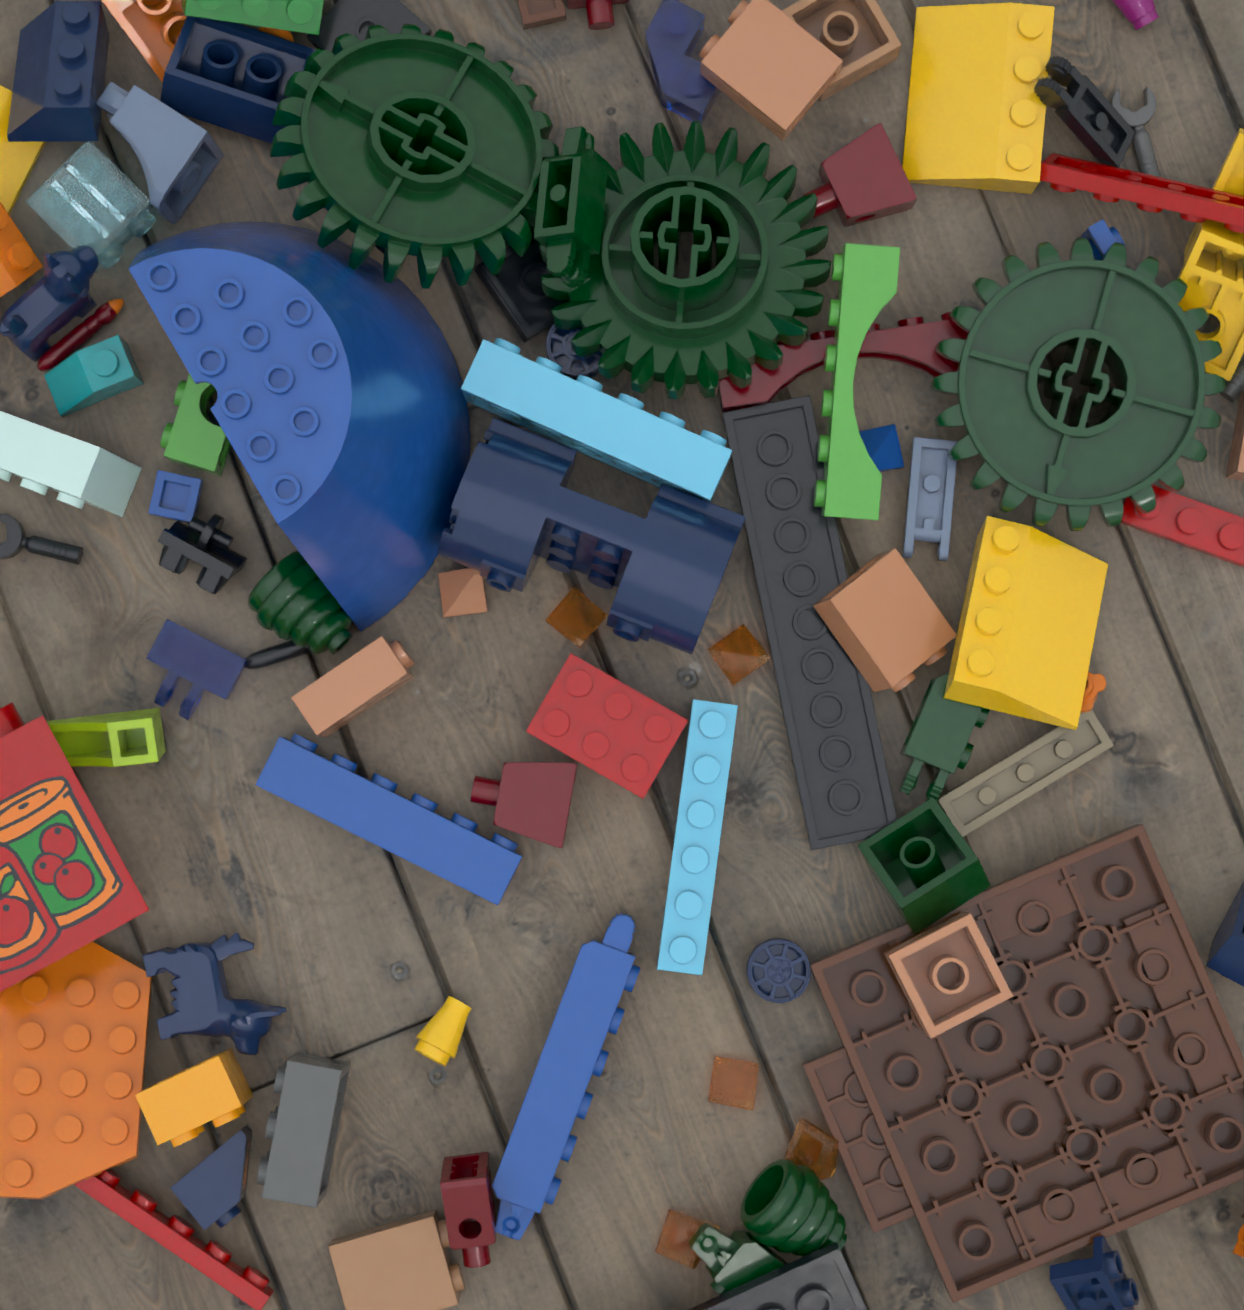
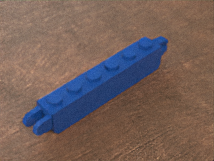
M621 912L620 915L616 914L615 917H612L613 920L610 921L611 925L607 927L602 942L592 939L583 943L492 1184L497 1198L501 1199L496 1222V1232L501 1235L520 1240L535 1212L540 1214L544 1202L553 1205L562 1179L554 1177L560 1160L569 1162L577 1140V1136L570 1134L576 1117L585 1119L593 1094L586 1092L591 1075L601 1076L609 1054L608 1051L601 1048L607 1032L616 1035L625 1009L617 1007L623 990L632 992L641 968L633 964L636 957L635 954L628 952L633 939L632 933H635L634 928L636 925H634L635 920H632V916H628L627 913L623 914Z

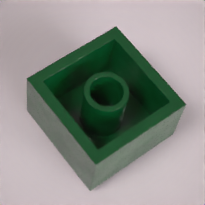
M933 797L857 845L871 873L914 935L991 887L978 857Z

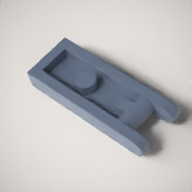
M919 437L912 439L902 557L912 558L914 541L939 543L937 549L938 561L948 560L957 461L949 459L948 453L958 441Z

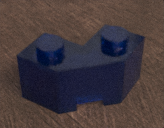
M663 0L645 32V50L658 87L659 97L663 107L691 122L700 121L702 125L720 93L717 87L700 74L701 63L690 57L704 31L706 15L678 0Z

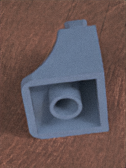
M110 82L96 104L100 109L108 113L107 117L111 125L136 153L146 177L150 204L165 220L171 224H176L194 201L224 154L208 131L141 88L134 85L128 93L113 82Z

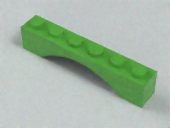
M845 243L841 248V254L833 255L831 281H839L838 299H830L828 326L835 327L834 345H826L824 371L832 372L831 388L830 390L823 389L821 399V416L828 417L827 435H819L817 461L825 462L823 480H816L814 489V507H821V516L879 520L882 474L870 458L858 430L854 411L853 379L857 357L868 329L881 309L897 293L900 247Z

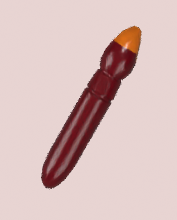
M113 299L97 308L94 315L92 314L84 322H81L41 356L37 364L38 370L46 371L58 365L89 340L93 334H96L103 325L114 321L124 305V300Z

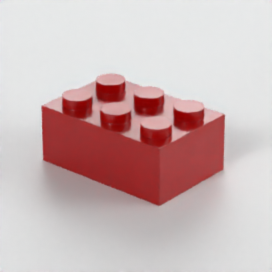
M570 653L526 732L644 799L688 720Z

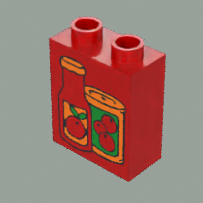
M13 702L0 708L1 992L149 910L44 716L40 715L24 723Z

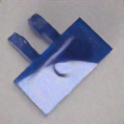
M166 619L146 658L169 670L156 694L154 703L165 707L173 697L181 676L193 683L179 711V716L188 720L199 704L205 689L228 700L248 660Z

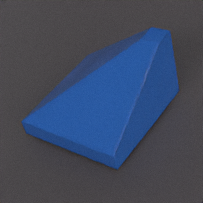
M895 424L859 431L866 450L880 473L905 467Z

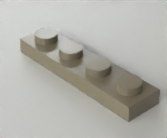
M1093 710L1080 713L1076 730L1060 726L1055 727L939 797L937 803L961 836L964 837L1114 745Z

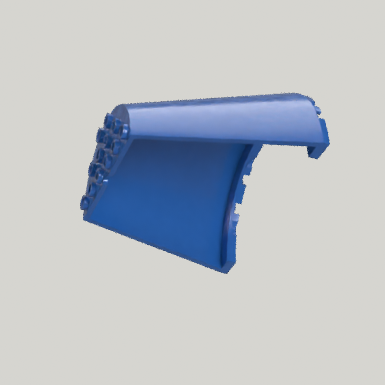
M268 222L220 223L179 233L139 251L128 268L194 382L196 384L209 383L216 388L217 401L210 409L271 514L361 632L402 602L434 564V560L438 555L443 530L445 527L450 529L451 506L470 461V418L467 401L461 390L463 382L454 356L440 328L425 306L401 280L396 277L392 283L384 282L382 264L368 256L354 270L348 266L350 245L336 239L328 246L321 248L317 245L319 233L306 228Z

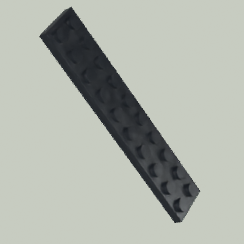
M810 395L723 412L722 418L728 447L733 450L731 462L742 515L746 516L744 526L810 850L866 840L895 822L897 817L870 686L813 607L816 602L846 580L847 574L835 517L821 516V507H814L815 482L824 478V462L817 461L819 437Z

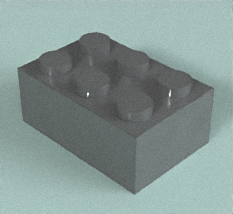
M298 1052L287 1062H284L283 1066L278 1067L274 1093L281 1094L279 1107L276 1106L275 1112L271 1111L269 1114L265 1139H271L272 1145L266 1157L261 1158L257 1175V1184L264 1185L262 1198L316 1208L326 1196L351 1062Z

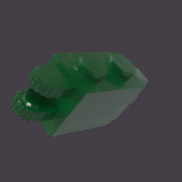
M582 126L567 128L561 155L547 157L541 162L534 239L547 248L546 259L548 261L546 262V268L548 272L555 277L559 276L562 283L574 289L577 286L580 287L587 280L586 276L588 274L586 272L589 270L590 255L600 254L608 172L598 161V152L594 150V136L586 132V129Z
M948 673L930 681L900 754L911 758L899 789L900 792L909 795L911 790L915 788L923 764L937 769L934 779L926 791L925 802L932 797L937 802L948 776L954 774L957 767L960 769L965 768L974 745L968 743L974 726L982 728L990 709L945 699L944 694Z
M705 1222L688 1242L697 1255L707 1264L705 1267L714 1279L710 1286L719 1295L789 1264L769 1247L756 1242L748 1230L734 1231L729 1236Z

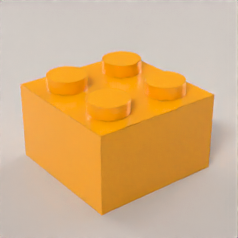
M232 1048L135 1094L157 1145L170 1140L173 1147L199 1136L198 1134L205 1131L203 1124L211 1120L215 1128L240 1117V1114L246 1112L244 1104L254 1097Z

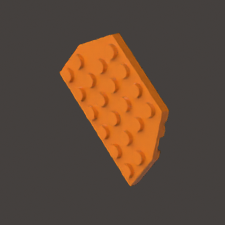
M93 941L0 992V1198L42 1200L82 1180H88L107 1169L138 1158L142 1110L135 1094L144 1090L153 977H147L146 971Z

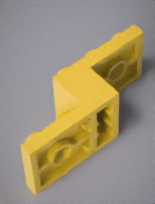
M1239 128L1212 189L1244 196V129ZM1207 219L1206 222H1196L1184 248V265L1177 279H1182L1188 287L1178 305L1183 312L1203 307L1209 314H1213L1218 318L1220 325L1215 331L1202 333L1196 330L1195 333L1198 341L1212 340L1218 341L1221 344L1222 353L1204 363L1205 372L1216 374L1230 381L1244 353V233L1230 231L1224 228V223Z

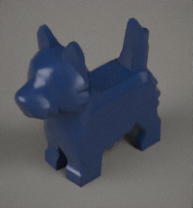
M79 246L70 252L56 251L51 254L45 252L43 254L44 277L13 303L1 317L0 333L3 336H7L15 346L34 362L51 347L47 343L51 335L62 329L75 316L83 318L97 306L89 294L90 279L96 272L99 263L95 250L89 246Z
M236 932L229 939L227 935H222L212 943L189 942L176 949L166 947L143 954L147 977L155 976L165 971L175 976L171 981L175 989L171 990L170 994L175 998L171 1004L176 1011L157 1019L161 1040L175 1038L179 1034L211 1037L226 1036L230 1037L234 1042L237 1052L245 1055H257L261 1037L267 1035L271 1030L272 1018L287 1012L286 1007L267 1005L251 999L232 998L229 995L222 960L229 956L254 949V943L241 939L239 933Z

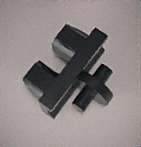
M214 514L208 523L196 517L192 518L189 526L176 521L169 530L165 528L162 531L158 542L164 545L159 565L173 573L181 574L185 571L190 559L199 563L203 568L196 583L199 587L212 594L222 590L228 580L242 570L247 558L229 549L233 537L221 531L224 517L218 514Z

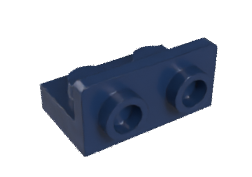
M1103 1235L1094 1237L1092 1258L1074 1259L1069 1262L1050 1265V1282L1067 1310H1133V1306L1139 1304V1294L1134 1279L1127 1278L1123 1271L1119 1252L1111 1250Z

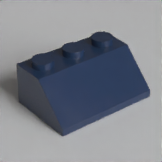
M56 1L20 30L7 131L9 142L98 141L102 109L96 103L104 92L109 45V32L101 1Z
M187 16L164 72L160 101L180 114L272 144L276 133L286 127L272 125L277 105L281 100L290 98L284 96L287 81L295 72L304 71L307 57L316 50L238 23Z

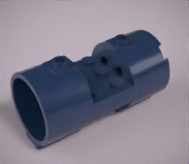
M493 418L483 438L486 439V442H478L464 472L451 506L452 512L449 518L451 526L450 529L445 527L443 530L438 555L480 571V576L485 577L486 582L490 586L505 592H510L512 588L522 592L540 557L547 559V565L560 572L570 573L573 569L588 575L587 579L598 587L612 589L613 586L619 587L606 624L614 628L613 632L617 636L633 642H637L639 638L645 641L653 639L692 655L746 516L661 484L646 519L566 488L575 465L577 450Z

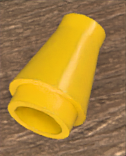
M448 996L442 1007L416 1036L419 1041L414 1050L446 1067L450 1057L453 1059L456 1057L466 1020L472 1008Z

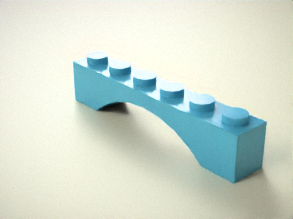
M695 699L691 703L657 970L695 975L703 974L738 705Z

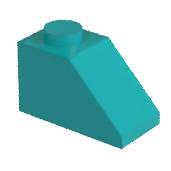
M119 335L76 351L44 375L61 417L144 384L128 343Z

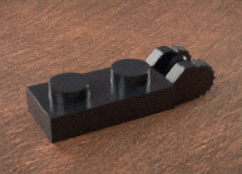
M1059 56L1050 57L1045 66V71L1048 72L1051 79L1047 77L1039 79L1034 87V93L1040 97L1044 105L1056 109L1055 113L1100 164L1119 167L1136 132L1086 75H1082L1075 66H1072L1068 59Z

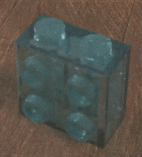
M91 141L85 142L26 201L72 249L79 246H89L95 250L99 263L96 273L102 267L108 269L113 266L124 253L122 247L134 235L137 238L144 235L154 225L156 221L154 215L158 212L150 204V199Z

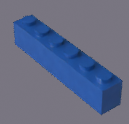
M296 733L293 734L291 740L279 736L255 784L256 786L496 905L500 904L523 858V855L515 852L519 845L518 843L495 832L492 839L475 832L478 826L476 822L455 812L450 820L435 812L438 806L437 803L415 792L410 800L395 792L398 786L397 783L377 773H374L370 780L355 772L358 766L357 763L339 754L334 753L331 760L315 753L318 744Z

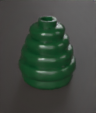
M298 550L290 553L272 567L249 595L248 606L257 613L256 620L260 626L267 630H274L275 634L281 639H292L293 643L297 646H308L311 652L315 654H321L327 650L332 654H336L352 638V635L348 632L352 623L351 618Z
M779 1159L772 1162L757 1175L744 1195L740 1208V1219L744 1226L750 1230L755 1241L763 1246L773 1247L778 1252L792 1253L796 1256L804 1257L834 1242H837L840 1250H842L846 1243L847 1235L844 1233L846 1229L845 1218L838 1212V1206L830 1197L827 1187L823 1182H820L815 1172L806 1165L796 1164L793 1160Z

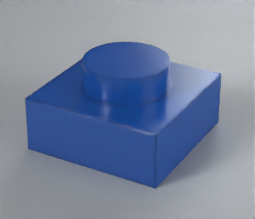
M1104 219L1088 227L1081 236V238H1086L1089 241L1094 260L1102 261L1107 249L1115 242L1125 246L1116 228L1113 226L1108 228Z
M158 470L148 513L153 516L190 523L192 518L197 515L204 481L199 478Z

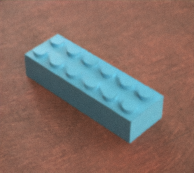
M496 338L493 344L483 339L461 387L464 398L468 403L577 450L584 455L660 488L661 484H664L711 503L733 451L725 447L726 439L706 430H702L700 435L688 431L684 428L685 421L661 411L659 417L643 410L645 405L643 402L629 395L620 393L617 399L601 391L603 385L589 377L578 375L577 380L569 378L560 372L562 367L551 360L538 356L535 362L519 354L521 349L506 340Z

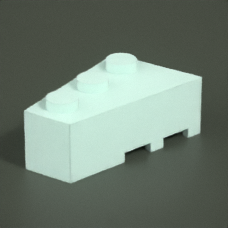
M0 411L1 480L9 482L11 476L14 475L22 478L21 487L45 496L47 490L50 489L59 493L56 500L82 509L84 503L123 517L142 470L141 467L101 447Z

